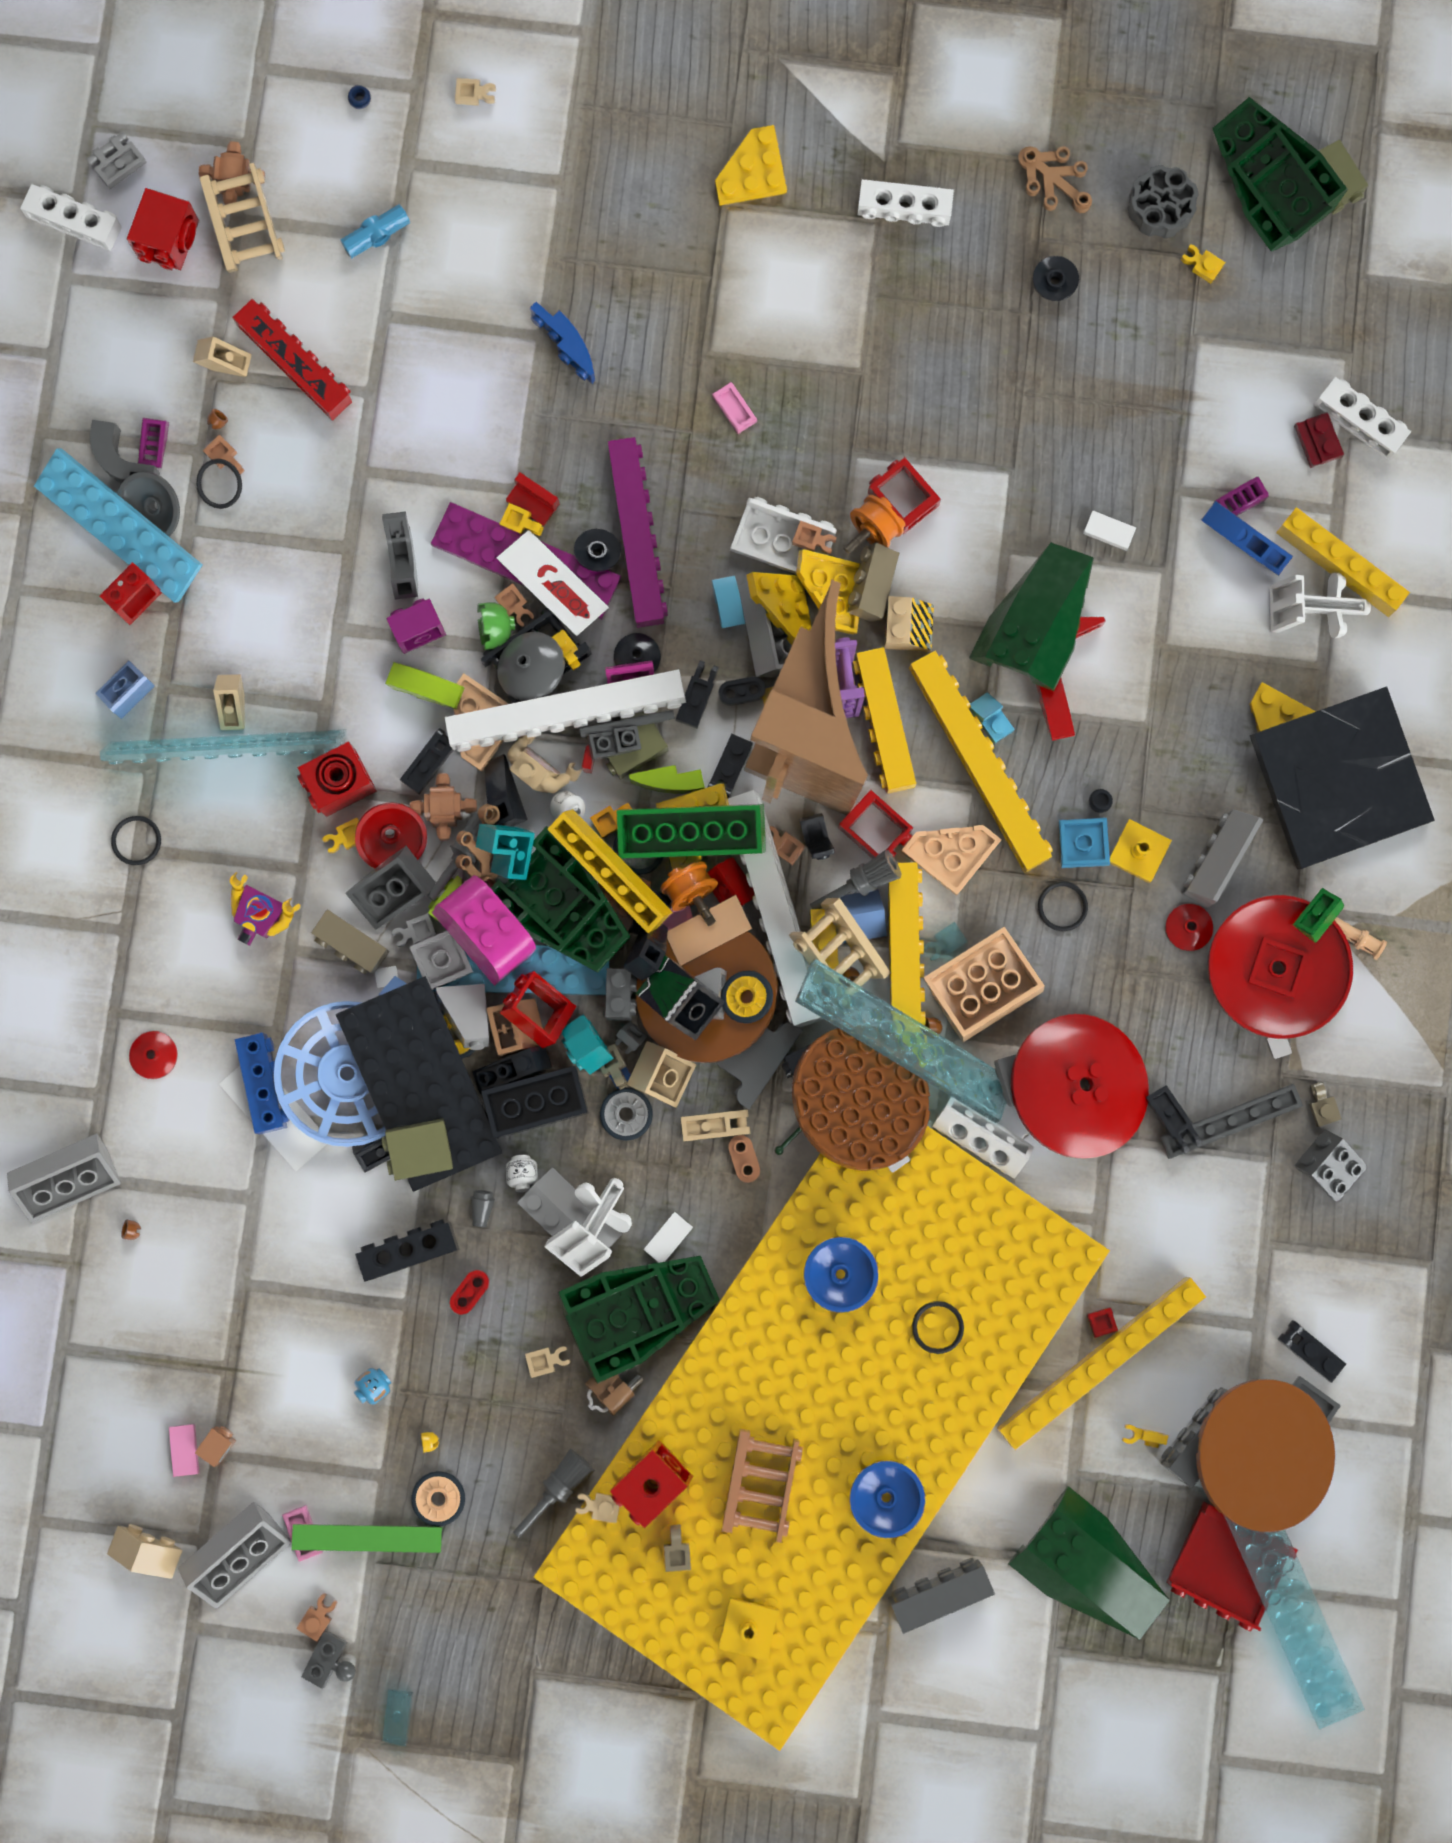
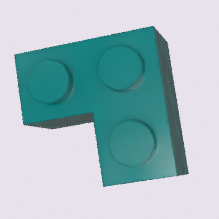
M479 824L475 847L494 854L491 867L492 873L507 879L527 880L535 833L514 826Z
M584 1014L565 1026L561 1032L564 1036L561 1041L568 1050L566 1054L580 1071L585 1069L589 1074H592L614 1059L595 1027Z

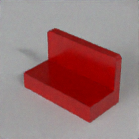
M519 472L514 479L516 485L506 498V501L529 511L532 514L531 519L545 526L560 505L559 499Z
M731 857L717 864L707 872L710 878H714L718 882L717 887L712 892L720 903L735 895L741 907L753 900V896H755L754 889L749 886L746 875L734 858Z

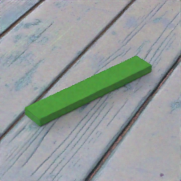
M293 1524L291 1550L441 1553L442 1527Z

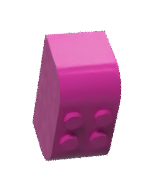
M475 875L438 903L432 912L494 986L526 961L536 950L533 939L491 888Z

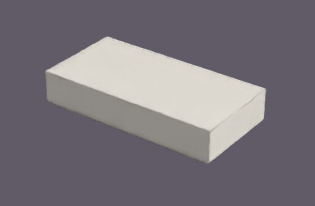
M1092 511L1083 534L1127 551L1136 527Z
M674 1212L643 1250L659 1263L665 1262L693 1227Z

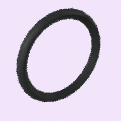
M212 459L202 465L198 471L196 480L197 490L206 504L213 508L224 509L237 502L242 492V479L239 471L232 463L224 459ZM213 464L228 466L234 472L237 479L236 494L233 499L225 504H217L210 501L202 490V475Z
M131 816L125 818L115 827L112 833L111 846L113 852L118 859L129 865L148 863L160 850V830L152 820L146 817ZM131 821H143L149 824L156 834V846L153 852L142 860L134 861L125 858L120 854L116 845L119 830Z
M1056 882L1047 886L1042 891L1038 900V912L1042 921L1053 930L1070 931L1080 926L1086 918L1088 902L1085 894L1078 886L1069 882ZM1056 887H1069L1075 890L1082 899V915L1076 923L1070 926L1054 925L1044 915V898L1050 890Z
M934 1301L927 1303L916 1312L913 1318L912 1333L914 1339L922 1349L930 1353L943 1354L949 1352L960 1343L963 1337L964 1323L961 1314L955 1307L946 1302ZM935 1306L949 1309L954 1313L959 1324V1331L955 1341L948 1347L941 1349L931 1348L924 1344L917 1332V1323L921 1314L928 1308Z

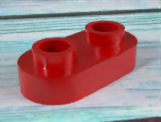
M474 1270L468 1273L452 1294L450 1307L455 1313L460 1315L469 1313L487 1291L490 1279L484 1271ZM476 1277L482 1280L480 1287H476L473 1283ZM461 1297L467 1299V1305L464 1307L459 1305Z

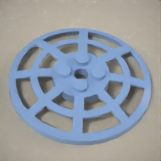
M333 1002L306 1013L286 1033L275 1058V1091L286 1116L307 1136L333 1146L350 1147L364 1145L382 1138L386 1132L385 1127L376 1130L371 1118L378 1113L376 1106L370 1110L367 1109L363 1097L369 1093V1090L349 1045L339 1044L335 1032L342 1030L340 1024L331 1025L326 1013L335 1009L351 1008L362 1002ZM317 1016L322 1030L314 1034L303 1046L302 1050L289 1046L288 1044L295 1033L310 1019ZM326 1036L331 1049L322 1058L310 1054L309 1051L313 1045ZM284 1054L298 1059L295 1073L298 1089L284 1095L281 1081V1067ZM304 1062L318 1067V1080L306 1086L303 1081ZM345 1066L351 1067L354 1071V1075L350 1080H343L340 1077V1070ZM322 1089L331 1098L327 1110L324 1111L312 1101L309 1094ZM302 1098L310 1110L323 1118L318 1132L300 1121L291 1110L289 1104ZM340 1102H354L359 1113L355 1116L335 1115ZM362 1121L368 1134L349 1139L327 1136L332 1122L351 1124Z

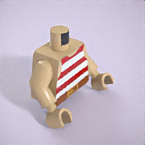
M519 736L507 753V758L512 764L509 768L510 771L535 791L555 793L567 785L569 781H577L582 769L574 770L573 768L576 763L572 762L568 765L565 774H561L527 746L536 737Z

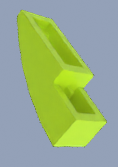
M393 662L385 682L386 685L396 691L452 709H457L464 691V687L396 662Z
M676 765L629 774L631 784L656 792L688 794L705 788L701 769L677 774Z

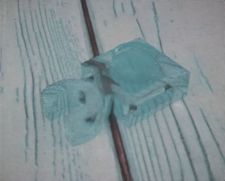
M953 922L935 934L934 937L937 942L927 943L924 946V951L928 948H934L935 955L930 958L931 961H934L940 956L942 950L949 955L968 941L956 923Z

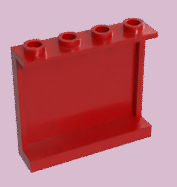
M1203 1502L1166 1583L1172 1586L1170 1591L1183 1598L1186 1594L1193 1597V1603L1207 1609L1209 1605L1217 1609L1215 1614L1228 1621L1230 1617H1233L1239 1621L1238 1626L1250 1632L1253 1628L1261 1631L1262 1628L1258 1625L1289 1558L1294 1559L1298 1549L1265 1532L1238 1526L1226 1518L1214 1506Z

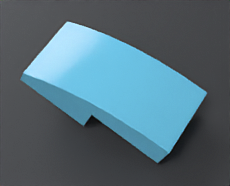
M735 576L711 580L721 628L745 624Z

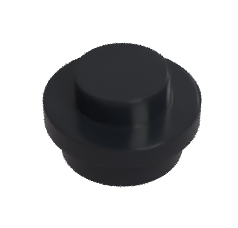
M1104 789L1093 791L1089 797V806L1097 813L1108 811L1113 804L1111 794Z

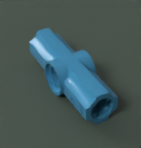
M398 204L380 216L373 215L362 222L359 229L340 240L348 255L354 258L372 246L379 247L389 240L390 235L410 224V219L403 207Z

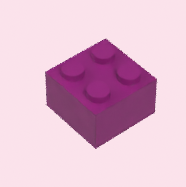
M424 598L413 602L411 607L405 610L403 608L397 609L386 618L403 654L447 635L430 598L427 600Z

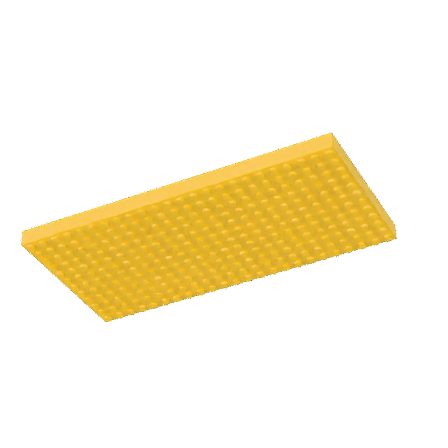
M927 1126L916 1148L908 1155L910 1161L894 1172H891L888 1167L872 1171L853 1170L830 1161L821 1153L818 1155L588 1496L595 1500L596 1493L612 1495L609 1491L616 1481L658 1440L693 1475L688 1487L645 1529L641 1524L638 1526L630 1519V1513L624 1506L619 1507L617 1523L592 1519V1511H588L585 1514L576 1512L534 1575V1578L779 1751L808 1710L1110 1252L1109 1249L929 1126ZM845 1237L862 1243L869 1249L877 1263L878 1283L875 1292L869 1301L853 1311L834 1312L823 1308L813 1300L805 1285L804 1268L808 1256L816 1246L831 1238ZM842 1269L837 1270L836 1277L838 1279L844 1278L845 1272ZM934 1301L946 1302L955 1307L961 1314L964 1323V1332L960 1343L951 1351L943 1354H934L922 1349L915 1341L912 1333V1322L916 1312L923 1305ZM940 1306L925 1310L917 1323L919 1338L924 1344L935 1349L951 1345L959 1331L958 1320L954 1313ZM740 1429L750 1430V1437H754V1440L792 1447L793 1440L798 1439L799 1446L803 1447L801 1461H796L786 1513L785 1521H789L787 1537L782 1536L781 1542H776L777 1532L738 1525V1527H733L732 1533L722 1531ZM752 1450V1452L746 1453L745 1461L750 1462L749 1465L788 1472L790 1457ZM880 1461H894L907 1466L917 1475L925 1493V1507L919 1522L906 1534L894 1538H881L868 1533L858 1524L850 1506V1492L855 1478L867 1466ZM747 1475V1477L742 1476L741 1487H745V1490L780 1497L784 1495L786 1482ZM650 1479L653 1484L658 1485L656 1481ZM884 1493L882 1495V1500L884 1502H887L891 1499V1495L889 1493ZM743 1500V1502H737L736 1512H740V1515L779 1522L781 1507ZM586 1501L583 1502L580 1508L586 1507ZM681 1524L682 1543H689L691 1570L666 1572L664 1544H671V1525ZM730 1597L779 1609L767 1661L718 1649Z

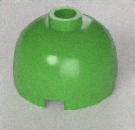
M478 603L477 613L481 612L482 617L478 619V628L481 644L484 645L483 650L495 649L507 642L511 631L515 630L514 617L509 616L506 608L498 603Z

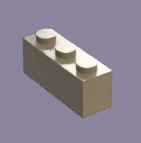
M873 543L863 548L860 553V566L854 576L855 585L853 592L848 599V613L869 622L883 619L899 552L878 543Z
M328 909L311 932L316 936L315 942L325 949L330 945L336 949L334 955L345 962L348 958L356 963L354 968L364 975L367 972L374 975L390 952Z

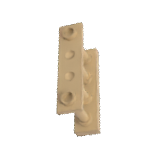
M254 163L249 164L252 173L219 182L216 180L212 181L209 175L199 177L225 267L229 273L238 271L237 264H240L242 260L275 252L276 258L280 260L283 259L282 252H285L282 239H277L261 183L265 182L262 169H257ZM255 182L258 193L257 197L227 205L218 203L216 195L220 194V191ZM258 206L262 207L265 220L231 229L225 226L223 218L227 217V214ZM268 229L272 243L238 252L237 250H232L230 241H233V238Z
M826 898L820 904L825 910V915L807 933L791 932L789 936L793 941L795 949L802 953L832 996L834 1005L839 1009L854 1010L857 1006L851 997L870 978L885 979L891 972L840 898ZM833 922L838 929V934L819 952L812 941ZM846 941L851 948V953L831 970L825 959ZM858 959L864 967V971L844 989L838 978Z

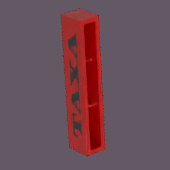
M252 298L232 317L234 322L333 421L352 403L349 396L351 391L343 382L338 384L333 379L335 375L326 366L322 368L317 363L319 359L310 350L306 352L301 347L303 344L294 334L290 336L285 331L287 329L286 326L278 318L274 320L269 315L271 313L270 310L262 302L258 304Z

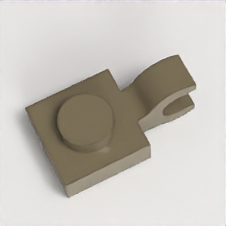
M613 1044L607 1048L614 1059L600 1069L605 1077L611 1075L616 1086L621 1090L628 1086V1082L621 1071L627 1065L618 1046Z
M1323 1082L1310 1085L1315 1102L1309 1103L1316 1126L1320 1127L1341 1120L1334 1096H1326Z
M681 1524L671 1525V1544H664L666 1572L691 1570L689 1543H682Z

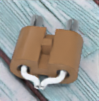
M617 1374L597 1384L594 1378L591 1377L585 1383L589 1390L587 1392V1398L590 1402L588 1407L592 1411L594 1409L600 1412L608 1411L614 1416L635 1396L633 1390L643 1382V1378L637 1375L626 1384ZM591 1393L600 1401L605 1409L596 1405L592 1406L593 1399Z

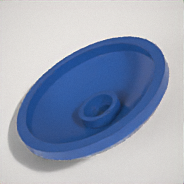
M836 1237L820 1243L810 1253L804 1268V1281L810 1296L820 1306L834 1312H849L863 1306L874 1294L878 1283V1267L874 1256L862 1243L850 1238ZM839 1269L845 1272V1276L842 1279L836 1277V1271Z
M880 1461L867 1466L855 1478L850 1492V1506L854 1518L868 1533L881 1538H894L906 1534L919 1522L925 1507V1493L921 1481L907 1466L894 1461ZM884 1493L891 1495V1499L887 1502L882 1500Z

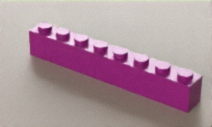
M635 437L608 441L636 627L664 624V617L668 616L666 602L661 603L660 594L664 593L663 580H658L657 571H661L659 557H654L653 549L657 548L656 535H651L650 526H654L652 511L647 512L646 504L650 503L649 491L643 488L642 482L647 481L645 466L640 467L639 459L643 458L641 444H636Z

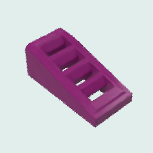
M143 418L138 457L139 464L162 468L169 422ZM150 427L160 428V433L150 431ZM148 437H159V442L149 441ZM147 445L157 446L158 451L146 450ZM145 455L157 456V461L145 459Z
M1257 476L1215 501L1228 509L1225 501L1228 500L1233 509L1232 513L1238 516L1266 501L1269 493ZM1251 487L1254 489L1256 495L1258 496L1257 498H1256L1254 492L1252 491ZM1242 492H1246L1250 502H1247ZM1234 496H1236L1239 500L1241 507H1238L1236 501L1233 498Z

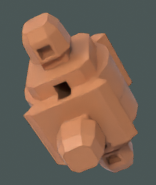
M231 141L227 145V151L221 153V157H214L213 167H211V164L199 166V177L209 175L212 180L219 182L252 173L249 165L250 161L241 154L240 144ZM251 183L220 191L223 194L224 204L237 202L238 196H243L244 191L249 193Z
M441 773L436 777V787H430V794H424V802L421 800L410 802V808L415 810L420 816L424 813L426 821L433 823V828L437 827L439 840L446 841L451 837V827H457V820H463V812L466 814L477 812V800L465 798V801H462L461 793H457L454 786H451L448 774Z

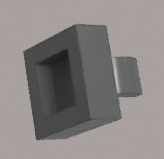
M630 1021L617 1033L618 1039L615 1044L618 1046L623 1041L628 1045L625 1053L629 1054L632 1050L635 1051L642 1045L648 1036Z

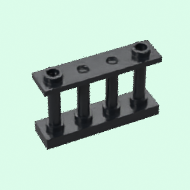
M545 608L540 613L541 616L510 637L503 645L495 649L486 650L481 661L485 668L492 663L497 670L501 653L514 638L524 633L538 632L539 629L548 623L551 624L557 633L564 630L578 649L574 654L578 658L579 663L592 655L586 642L581 645L579 643L576 644L557 616L548 608ZM527 659L523 660L522 665L526 663ZM566 660L563 675L572 669ZM510 695L508 696L511 703L522 702Z

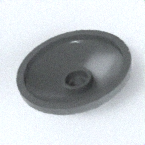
M139 472L127 477L121 483L117 494L170 537L175 531L180 518L179 500L172 486L163 477L152 472Z
M528 632L517 636L504 648L498 661L497 673L501 687L507 694L519 701L546 697L557 687L563 676L565 667L564 654L560 645L547 634ZM527 659L526 663L522 665L523 660Z

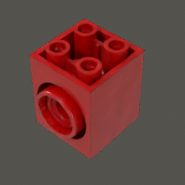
M145 188L126 239L140 261L151 264V262L158 263L162 268L170 271L173 269L181 271L187 253L193 245L199 219L189 201Z
M349 741L297 767L300 772L297 778L307 793H311L308 799L313 809H316L317 813L322 812L326 817L377 792L356 749ZM344 775L340 781L336 782L339 776Z
M658 1440L616 1481L609 1492L612 1494V1500L619 1507L624 1506L630 1513V1519L638 1526L641 1524L645 1529L688 1487L693 1475ZM650 1479L656 1481L658 1485L653 1484Z

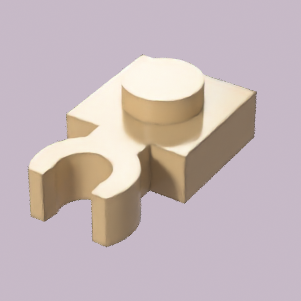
M457 78L455 102L456 104L479 106V99H482L488 104L495 103V97L489 96L487 93L489 91L496 92V85L487 83L484 86H480L481 83L478 79Z
M549 1347L526 1353L525 1357L531 1378L555 1372L554 1364L568 1365L571 1362L570 1359L563 1361L559 1357L560 1352L568 1350L567 1347H559L553 1354H551Z
M596 1493L595 1500H593L587 1494H579L578 1499L585 1500L587 1505L585 1508L576 1507L575 1511L579 1514L592 1511V1519L617 1523L619 1506L612 1500V1495Z

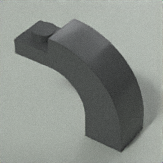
M92 420L90 428L91 449L98 463L110 477L122 483L130 475L139 472H152L160 476V472L153 465L128 462L120 457L118 444L121 430L116 423Z
M406 511L382 514L390 558L391 585L394 599L418 597L415 553Z

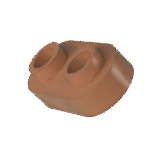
M744 1135L735 1136L729 1143V1152L737 1177L746 1183L753 1182L760 1174V1167L752 1142ZM738 1143H744L745 1150L743 1152L737 1151L736 1145ZM751 1166L753 1169L752 1174H744V1167Z

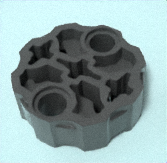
M1163 165L1151 167L1147 173L1136 179L1130 192V203L1128 206L1130 220L1139 226L1140 232L1149 237L1153 235L1161 236L1164 239L1174 237L1177 232L1188 227L1197 210L1196 203L1199 195L1197 186L1187 177V172L1178 167L1167 168ZM1174 180L1178 182L1179 185H1172L1170 181ZM1144 187H1146V190L1142 194H1139L1140 191ZM1186 210V213L1180 217L1181 212ZM1147 218L1154 219L1156 223L1152 224L1148 222Z

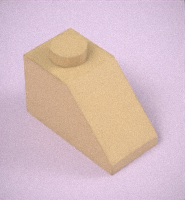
M208 337L197 341L193 362L212 371L246 377L252 354L215 337Z
M241 674L217 675L213 691L220 729L244 730L245 694Z

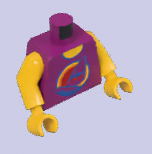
M235 872L230 878V884L232 885L230 898L231 913L234 917V922L244 927L237 940L250 946L256 934L267 939L269 936H275L286 930L291 923L294 912L300 909V904L298 903L292 907L290 905L292 898L281 903L248 885L244 887L243 885L248 879L247 875L244 874L241 881H239L236 877L237 872Z

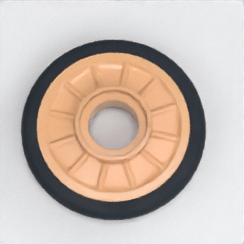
M435 1471L428 1473L420 1478L414 1486L411 1497L412 1507L417 1517L424 1523L432 1526L448 1525L455 1521L463 1511L465 1505L463 1486L456 1477L447 1472ZM441 1492L444 1494L445 1502L443 1505L437 1506L432 1502L433 1493Z

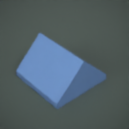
M128 661L95 694L113 713L122 719L155 685Z
M879 889L869 892L866 896L860 893H853L840 898L868 939L887 936L885 912Z

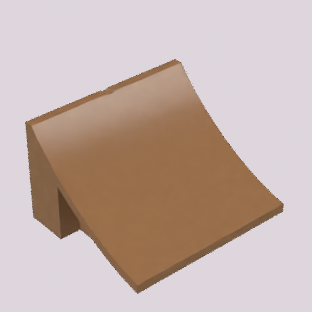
M831 579L829 589L810 631L800 627L774 688L768 696L750 740L755 742V745L744 771L766 780L762 800L771 803L773 798L778 799L782 788L847 816L857 800L868 775L853 743L840 695L835 653V620L841 583Z

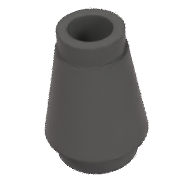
M475 1190L473 1196H471L473 1226L487 1227L495 1201L493 1192Z

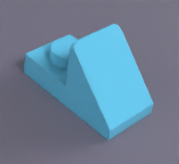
M988 692L970 703L971 712L974 716L978 717L983 729L994 744L1014 732L1015 729L1001 711L1003 708L1002 704Z

